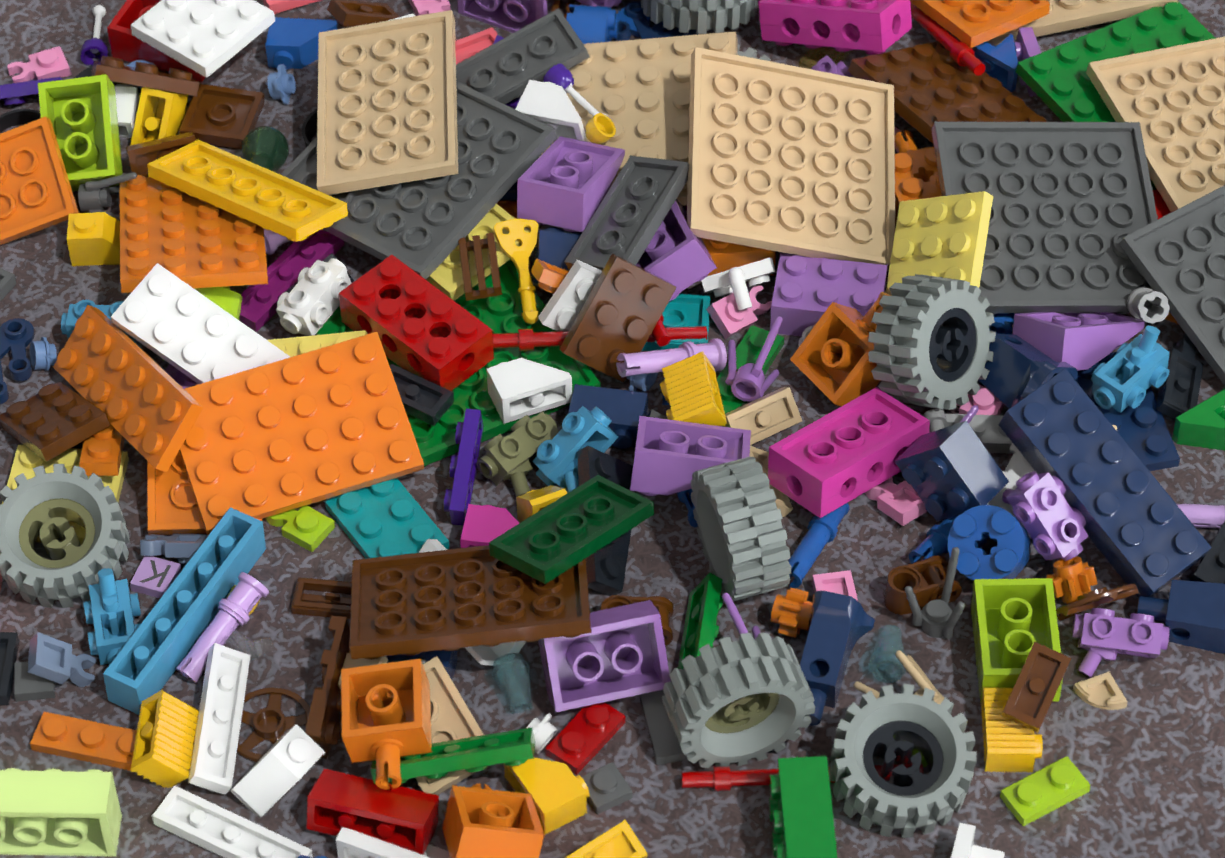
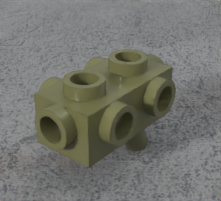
M543 411L532 418L528 415L521 418L510 428L513 432L510 435L503 437L499 434L483 447L486 453L477 461L480 472L486 478L491 479L495 486H498L507 479H511L516 497L530 491L525 475L534 468L531 461L537 457L538 447L542 442L552 440L559 432L552 417Z

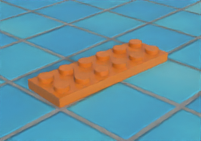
M87 305L82 316L77 320L72 334L64 348L59 352L53 366L78 393L106 414L109 423L155 469L164 472L168 471L203 409L187 391L118 326L113 324L100 309Z

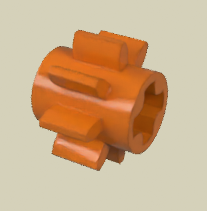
M1077 556L1067 561H1063V559L1056 561L1053 564L1054 574L1046 576V578H1052L1056 598L1061 597L1062 602L1068 604L1078 601V596L1090 592V586L1098 584L1094 566L1089 567L1088 562L1083 563L1082 558Z
M790 588V590H787L786 596L777 594L772 607L771 622L780 624L779 634L796 638L801 630L809 631L812 621L813 602L807 601L809 592Z

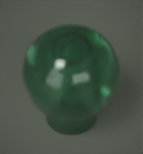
M260 126L248 132L243 139V159L273 172L282 168L289 156L288 141L276 128Z

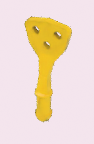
M514 218L496 223L493 227V232L500 249L516 266L519 274L518 293L521 296L523 310L521 315L527 324L532 325L538 320L539 311H537L534 293L536 288L533 286L529 273L528 261L537 243L539 225L535 220ZM524 228H529L530 233L525 232ZM506 229L508 234H503L502 230ZM515 241L521 242V246H516Z

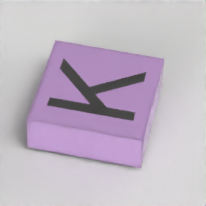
M144 556L130 582L131 591L161 598L181 572V565L153 556Z

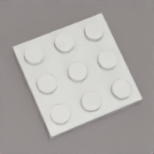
M161 0L131 24V31L133 36L207 78L275 22L274 11L254 0Z

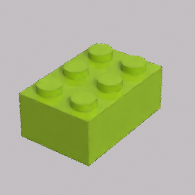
M105 74L38 83L40 117H47L51 120L72 191H78L79 185L89 181H100L122 175L115 86L109 77Z
M1052 578L974 579L971 614L981 703L983 687L1015 686L1034 642L1061 653ZM1062 681L1052 702L1060 700Z

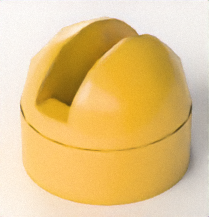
M602 113L594 115L585 127L587 139L595 144H603L616 134L613 121Z

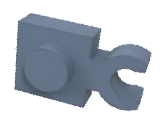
M148 534L145 535V539L140 540L141 555H165V557L177 558L179 563H188L209 535L173 534L172 536Z
M38 632L30 639L29 673L63 684L69 678L79 687L88 686L95 680L94 675L83 670L90 669L96 663L94 657L88 654L73 655L71 644Z

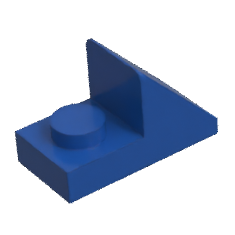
M1010 34L996 47L986 41L972 48L975 53L974 56L985 65V72L999 80L1004 88L1013 92L1016 89L1018 75L1015 72L1018 60L1013 35Z

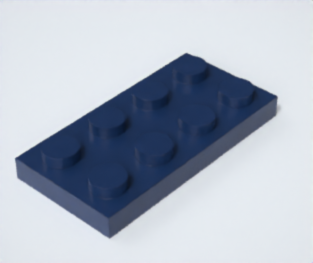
M1117 352L1108 354L1088 370L1078 371L1076 382L1111 425L1117 426V432L1149 471L1179 466L1180 457L1162 413L1156 410L1157 401L1151 387L1146 390L1145 398L1138 407L1132 408L1128 406L1121 413L1113 407L1109 409L1100 407L1096 403L1094 395L1091 394L1093 385L1091 377L1093 372L1101 363L1106 364Z

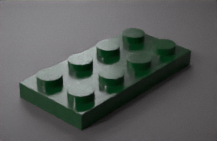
M596 475L490 541V556L546 584L654 515L653 501Z

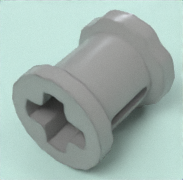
M1140 287L1133 290L1127 300L1129 313L1133 317L1151 324L1163 321L1169 313L1170 306L1167 297L1163 293L1153 291L1150 288ZM1146 300L1153 304L1150 311L1144 307Z

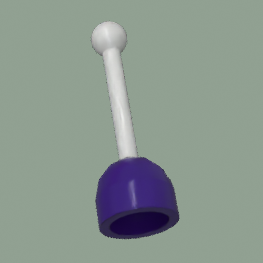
M97 5L93 8V15L95 16L93 39L86 40L81 48L80 57L85 65H92V58L102 60V56H108L107 45L100 39L102 17L106 14V9L102 5Z
M557 64L548 70L543 82H551L562 86L564 91L569 93L592 116L599 113L573 88V75L563 64Z

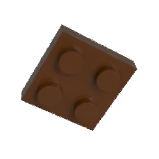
M199 83L197 96H193L179 129V134L193 131L196 141L201 140L210 145L246 150L265 104L264 93Z

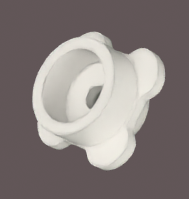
M550 713L542 721L537 717L534 718L526 727H533L536 741L534 752L537 754L550 742L558 730L549 723V720L552 718Z

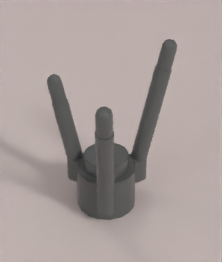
M132 172L100 181H89L79 185L78 199L81 211L90 213L105 212L120 221V214L103 211L104 207L111 206V195L120 194L119 186H109L133 180L137 177V174Z
M958 547L952 549L940 600L930 601L921 611L912 587H905L907 600L913 614L912 623L915 626H921L922 631L930 637L938 638L944 636L945 638H951L953 636V628L965 607L963 602H958L953 611L949 607L960 552Z

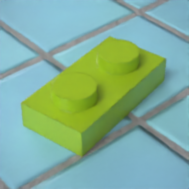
M1066 756L1002 789L1000 798L1020 824L1025 826L1090 791V783Z

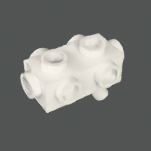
M331 258L328 262L316 260L311 268L306 267L301 270L296 286L290 293L284 292L281 294L277 302L276 311L280 317V323L288 332L312 336L326 323L337 307L340 306L339 292L352 284L345 265L339 260Z

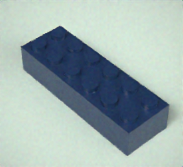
M1066 368L1010 408L999 422V427L1037 474L1049 472L1051 476L1058 477L1064 483L1066 493L1063 496L1070 507L1078 509L1085 517L1086 524L1083 528L1088 537L1126 584H1135L1137 586L1138 594L1135 595L1138 598L1140 596L1152 597L1171 583L1172 580H1175L1200 561L1212 548Z

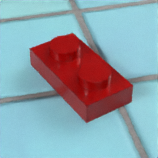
M605 702L584 706L545 748V755L555 762L565 763L571 772L578 775L626 723V716Z

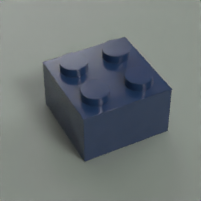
M967 421L921 435L894 461L901 470L906 482L913 487L923 501L925 509L937 522L959 516L970 508L987 505L1009 483Z

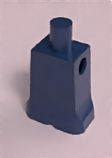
M996 334L995 342H990L989 351L993 352L992 362L986 361L984 367L989 373L986 380H978L1010 409L1065 368L1075 381L1078 371L1066 362L1054 361L1017 335Z
M1172 580L1169 600L1140 596L1137 614L1154 616V621L1166 623L1165 627L1170 629L1168 642L1225 654V584Z
M824 590L814 593L812 621L800 662V667L815 700L813 701L815 712L809 715L811 718L809 725L811 726L820 724L825 706L835 708L851 651L856 642L873 629L875 619L869 616L863 610L861 604L853 597Z

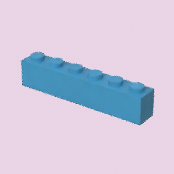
M231 507L228 509L103 673L108 701L139 715L141 701L163 688L175 672L176 667L187 656L193 645L219 612L218 603L222 598L227 599V595L232 587L239 583L238 576L241 572L248 574L266 550L263 521Z

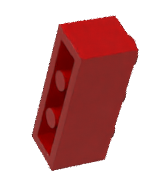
M324 768L307 797L306 829L338 836L342 827L424 855L438 825L439 795L401 786L393 789L392 784H389V789H382L377 787L371 779Z

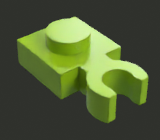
M307 505L302 506L298 511L293 509L266 517V521L270 525L276 527L283 526L281 528L283 537L310 552H313L335 528L333 519Z

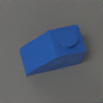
M275 18V22L269 26L265 45L268 68H277L278 65L283 64L286 70L290 68L302 69L318 60L319 32L337 30V20Z

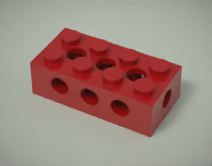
M394 255L387 257L339 292L341 318L345 325L353 331L366 330L367 334L378 332L385 355L402 369L452 391L494 359L492 329Z

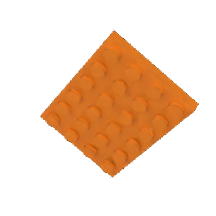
M137 175L133 180L119 183L121 293H131L157 263L192 288L268 284L264 228L246 219H241L237 215L221 208H216L201 199L191 197L176 188L166 186L164 183L151 177Z
M378 332L184 389L203 407L179 451L207 535L212 532L230 507L260 520L424 469L422 456Z

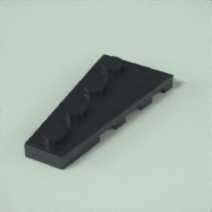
M590 446L577 451L579 486L599 475L630 490L632 465ZM631 530L586 558L588 588L608 596L623 592Z

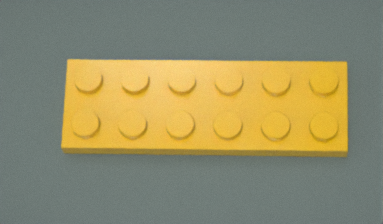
M201 140L194 141L147 164L149 177L164 183L166 186L185 192L191 197H196L210 203L216 208H221L235 214L241 219H246L262 226L266 230H271L287 237L291 241L305 240L313 233L330 227L333 223L348 216L346 202Z

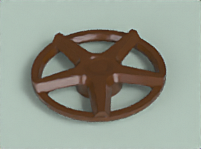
M1129 584L1107 590V587L1080 595L1077 597L1078 601L1056 609L1057 618L1061 621L1075 614L1089 611L1092 608H1102L1108 603L1138 594L1137 586Z
M263 688L245 695L244 703L264 694H270L267 707L260 709L256 714L242 711L241 722L253 727L254 730L243 743H238L237 754L250 761L258 762L264 754L253 753L250 750L264 740H269L274 745L287 729H291L296 724L298 726L306 725L310 706L301 696L283 688ZM282 695L296 700L303 707L305 714L285 717L281 711Z

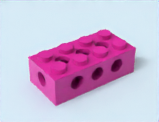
M761 0L758 2L762 40L774 41L779 46H787L793 43L805 44V47L809 49L825 46L835 47V50L840 52L856 49L865 50V53L875 55L884 53L887 48L912 29L910 0Z
M876 387L771 445L768 458L769 484L819 518H822L901 472L894 461L921 435L929 433L930 420Z

